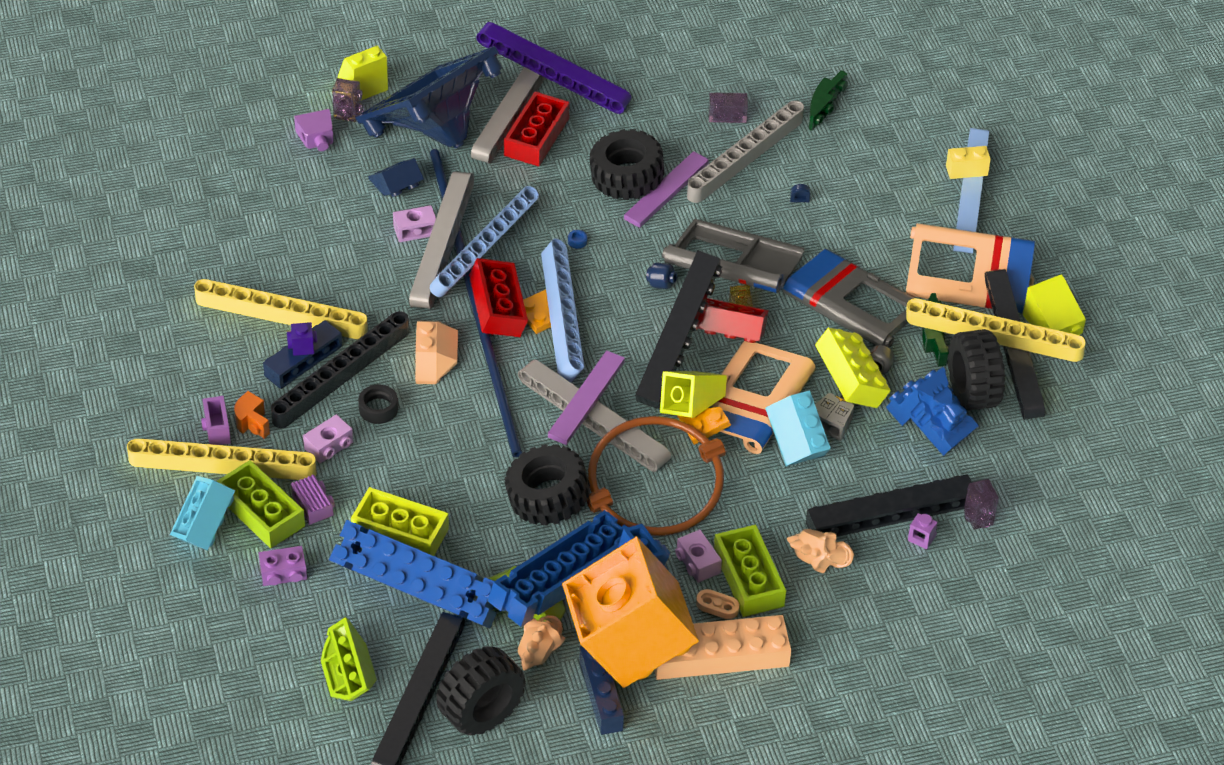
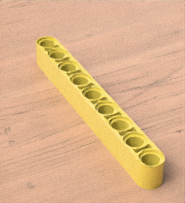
M201 279L194 285L196 302L204 307L288 325L312 322V328L326 320L339 330L342 336L359 339L368 332L367 316L361 312L207 279Z
M914 298L907 303V322L915 326L950 334L986 329L996 336L999 345L1072 362L1080 361L1084 357L1085 339L1080 335Z
M133 439L127 444L129 462L135 467L228 474L251 460L269 478L300 480L312 474L315 476L317 474L315 456L308 452L150 439Z

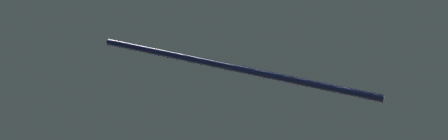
M433 149L430 151V157L443 200L448 182L439 150ZM460 228L454 242L457 255L465 248ZM470 269L463 278L512 456L517 458L522 453L490 334L482 333L469 276L472 270Z

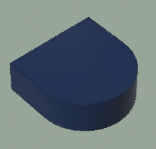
M805 184L794 185L790 192V202H810V188Z

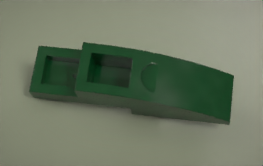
M841 70L832 80L824 77L815 89L810 104L809 130L813 131L817 125L822 124L827 115L833 112V102L841 91L843 92L848 85L846 72Z
M931 293L928 301L942 304L941 300L938 301L936 293ZM922 327V342L925 353L933 352L938 367L946 366L949 346L945 344L944 332Z

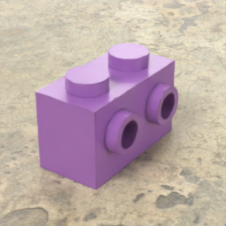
M302 546L258 552L263 586L307 580Z

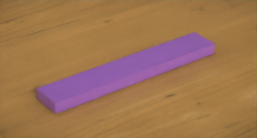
M693 151L662 180L654 191L650 190L648 195H645L626 212L624 220L640 228L684 188L691 177L709 164V159Z
M606 350L548 432V438L564 445L569 443L625 363L624 357Z

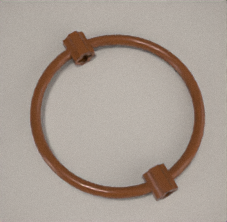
M661 416L632 419L610 430L595 447L589 462L588 479L591 493L587 498V504L591 512L596 513L600 510L602 512L606 510L618 519L617 524L621 527L623 525L627 527L639 525L624 519L609 507L613 505L611 494L605 487L598 488L596 471L599 458L605 447L619 434L642 425L671 426L687 432L702 444L698 448L702 460L706 463L713 461L716 475L712 496L698 514L685 522L672 526H645L650 535L663 536L683 532L696 526L712 512L720 499L724 485V470L720 457L725 456L726 451L721 439L715 438L710 441L693 426L677 419Z

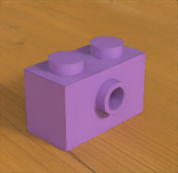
M224 396L202 399L205 418H201L203 431L207 430L209 444H231Z

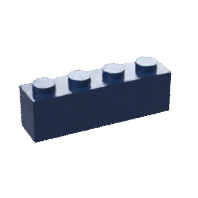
M324 320L312 328V331H317V343H313L314 354L293 356V349H288V345L284 346L279 352L268 357L263 362L264 376L278 388L282 389L342 347V333Z
M581 646L579 663L600 734L623 731L624 714L613 678Z

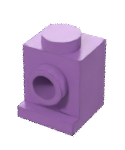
M918 513L910 524L908 541L928 549L937 535V521L932 520L928 514L921 515ZM918 532L925 534V539L917 536Z

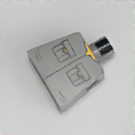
M828 393L815 406L825 434L842 441L853 418L854 404L846 402L843 395L838 397Z

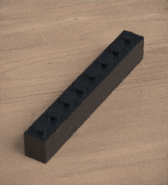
M697 250L636 391L637 402L660 410L663 371H676L677 367L681 368L685 358L683 353L685 349L688 350L692 343V338H690L692 332H696L699 327L700 320L698 318L701 313L704 314L707 308L708 295L712 296L715 284L713 283L715 278H719L722 273L723 266H721L720 258Z
M968 474L954 476L930 483L916 484L902 489L875 493L870 496L856 497L847 501L815 506L807 509L806 525L808 529L822 533L833 532L839 537L912 521L918 513L935 516L975 507L977 491Z

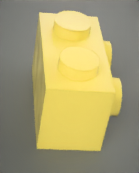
M977 146L948 149L946 168L950 179L988 176L991 159L987 147Z

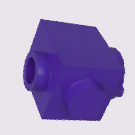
M312 322L291 324V331H287L288 349H293V356L314 354L313 343H317V331H312Z

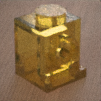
M730 286L729 302L753 307L750 286Z

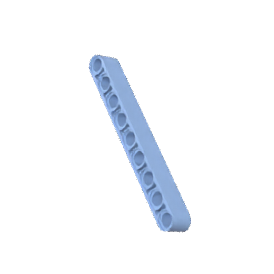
M970 128L967 147H987L989 130ZM983 176L963 178L956 229L976 232ZM955 245L953 251L973 254L974 248Z
M531 186L524 187L439 273L430 284V291L433 295L443 297L473 267L476 259L481 258L538 199L539 194L535 188Z
M555 238L542 251L541 258L557 372L571 383L584 369V361L567 247L564 242Z

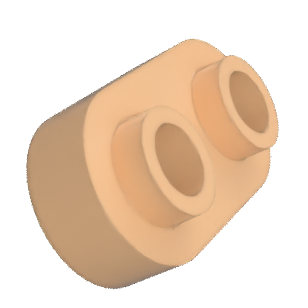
M710 589L701 590L697 594L696 605L703 612L724 619L735 618L739 613V602L734 597Z

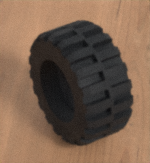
M622 129L619 132H610L608 136L604 135L601 137L600 141H597L590 151L589 160L592 182L600 192H603L608 197L612 196L613 199H638L642 195H648L650 190L654 191L663 180V150L660 143L644 131L640 130V132H637L636 129L625 131V129ZM623 163H636L630 166H618Z
M986 329L956 333L951 338L948 348L949 378L954 395L957 396L960 405L967 411L998 406L1004 397L1003 392L1005 391L1004 384L1006 380L1003 355L996 336Z
M545 444L539 448H530V451H524L519 455L518 459L515 458L511 463V467L509 466L506 472L505 486L513 511L524 521L529 520V523L548 525V523L558 524L564 519L566 521L571 518L572 514L576 515L581 510V506L584 507L590 495V483L582 458L575 451H571L570 448L565 446L561 448L557 444L552 446ZM560 480L559 483L550 488L534 489L543 482Z
M488 646L482 647V649L477 648L472 653L464 655L459 662L456 661L452 665L453 668L446 672L444 680H441L439 684L440 690H437L436 700L439 711L460 733L480 735L485 733L486 730L494 729L497 724L504 722V719L514 712L513 709L519 705L520 698L525 692V674L500 648Z

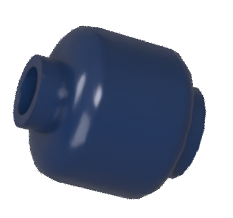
M656 262L648 268L646 279L651 287L667 290L676 283L677 272H675L671 264Z

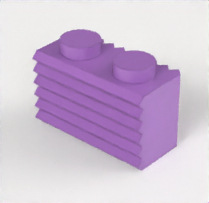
M312 474L307 478L291 483L292 497L304 510V516L309 525L333 516L335 503L331 495H326V488L322 480L318 481L315 475Z

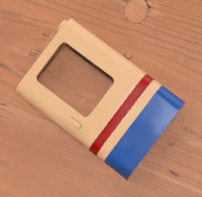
M919 223L916 224V227H912L910 238L914 239L906 287L907 294L912 297L929 299L931 293H936L938 301L992 309L984 273L986 271L1006 269L1018 313H1023L1030 282L1035 241ZM929 241L976 249L977 254L972 282L968 283L919 275L917 269L922 242Z
M744 341L722 372V375H727L725 397L709 407H721L731 424L730 427L720 432L743 439L744 447L749 452L760 454L774 434L765 408L802 391L816 368L812 359L763 344ZM756 353L791 363L769 396H762L733 387ZM749 442H754L755 448L752 447L749 444Z

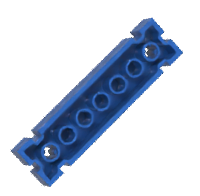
M604 510L594 517L593 522L587 521L511 570L509 577L503 575L494 581L488 602L500 611H508V617L520 627L524 626L533 619L534 614L540 615L566 597L562 585L563 582L616 550L619 546L623 529L628 527L626 525L622 527L618 525V519Z
M346 520L340 536L344 539L341 546L335 545L329 558L330 561L453 614L469 619L486 628H491L497 612L493 611L494 606L488 602L493 580L483 578L469 570ZM474 596H478L476 601L473 600Z

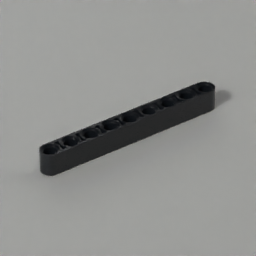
M1006 269L986 271L984 273L985 284L994 316L1021 322ZM1003 346L1023 419L1045 417V406L1029 351Z
M401 311L391 314L271 405L273 425L277 428L289 426L409 334L408 315Z
M442 612L377 748L371 765H401L462 634L465 618Z

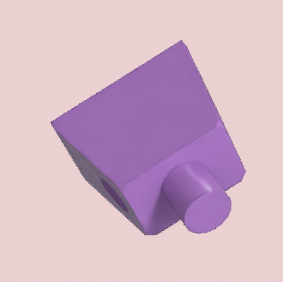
M330 109L294 116L295 131L306 148L317 147L319 151H325L333 143Z

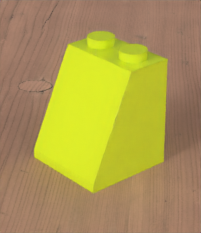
M378 45L346 57L343 60L337 82L355 103L388 90L387 56Z
M1062 274L1028 287L1022 315L1030 324L1076 335L1083 333L1086 319Z
M663 371L660 413L691 418L696 417L725 397L727 375L699 371Z

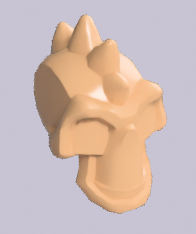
M804 529L800 534L787 538L790 546L795 549L796 556L802 561L811 564L817 572L825 573L829 565L835 568H844L853 561L854 553L851 547L844 541L836 542L837 535L833 532L822 533L812 529Z
M547 615L539 620L533 618L524 625V634L517 651L524 671L533 666L542 665L552 651H555L564 643L565 637L562 636V623L556 616Z

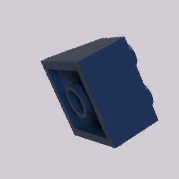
M415 158L401 161L368 176L369 180L384 196L391 194L392 197L403 193L401 189L407 187L409 190L419 186L418 182L424 179Z

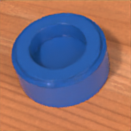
M582 230L571 231L568 234L569 246L575 249L585 247L587 245V234Z

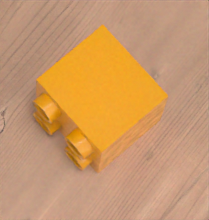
M637 536L562 583L580 644L623 688L638 679L648 677L654 669L675 656L684 655L693 645L699 642L679 582Z

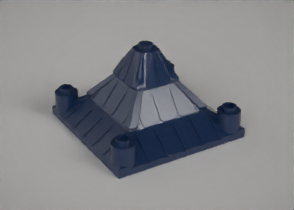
M493 46L441 64L355 118L358 124H363L368 135H373L374 138L384 133L383 129L386 128L384 123H392L395 126L423 132L424 135L447 147L453 146L454 149L464 144L463 140L467 138L470 118L469 108L480 82L479 78L483 73L486 77L490 76V78L501 74L500 70L503 67L497 58L499 52Z

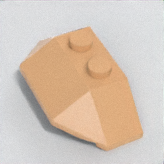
M417 321L416 384H437L440 378L457 364L458 330L439 321Z

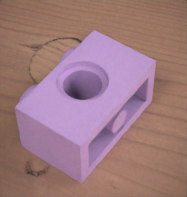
M431 205L393 212V226L399 242L430 237L436 220Z
M336 414L303 435L304 449L308 453H312L319 463H322L353 443L352 428Z
M701 530L677 539L676 556L680 561L684 562L688 574L693 576L698 583L721 573L722 560Z

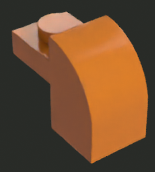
M247 391L235 403L236 427L242 434L249 429L253 434L265 439L270 434L269 420L263 417L265 415L264 400Z

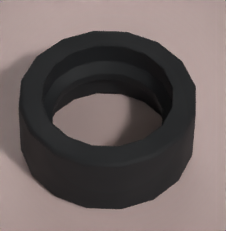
M381 384L370 385L365 388L358 398L360 416L374 424L391 421L398 412L397 393L391 387ZM373 399H385L391 403L388 407L379 410L369 408L366 405Z

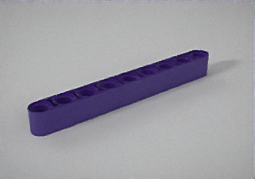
M485 23L476 36L477 41L486 48L495 46L499 52L498 54L616 114L623 113L632 100L631 94L625 89L495 23Z

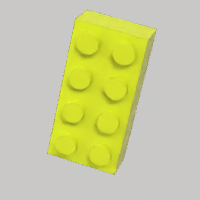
M828 327L815 346L845 401L878 408L891 390L887 385L886 379L879 371L878 365L870 355V351L866 348L863 338L855 332L851 333Z
M369 487L353 513L351 522L434 556L449 530V513Z

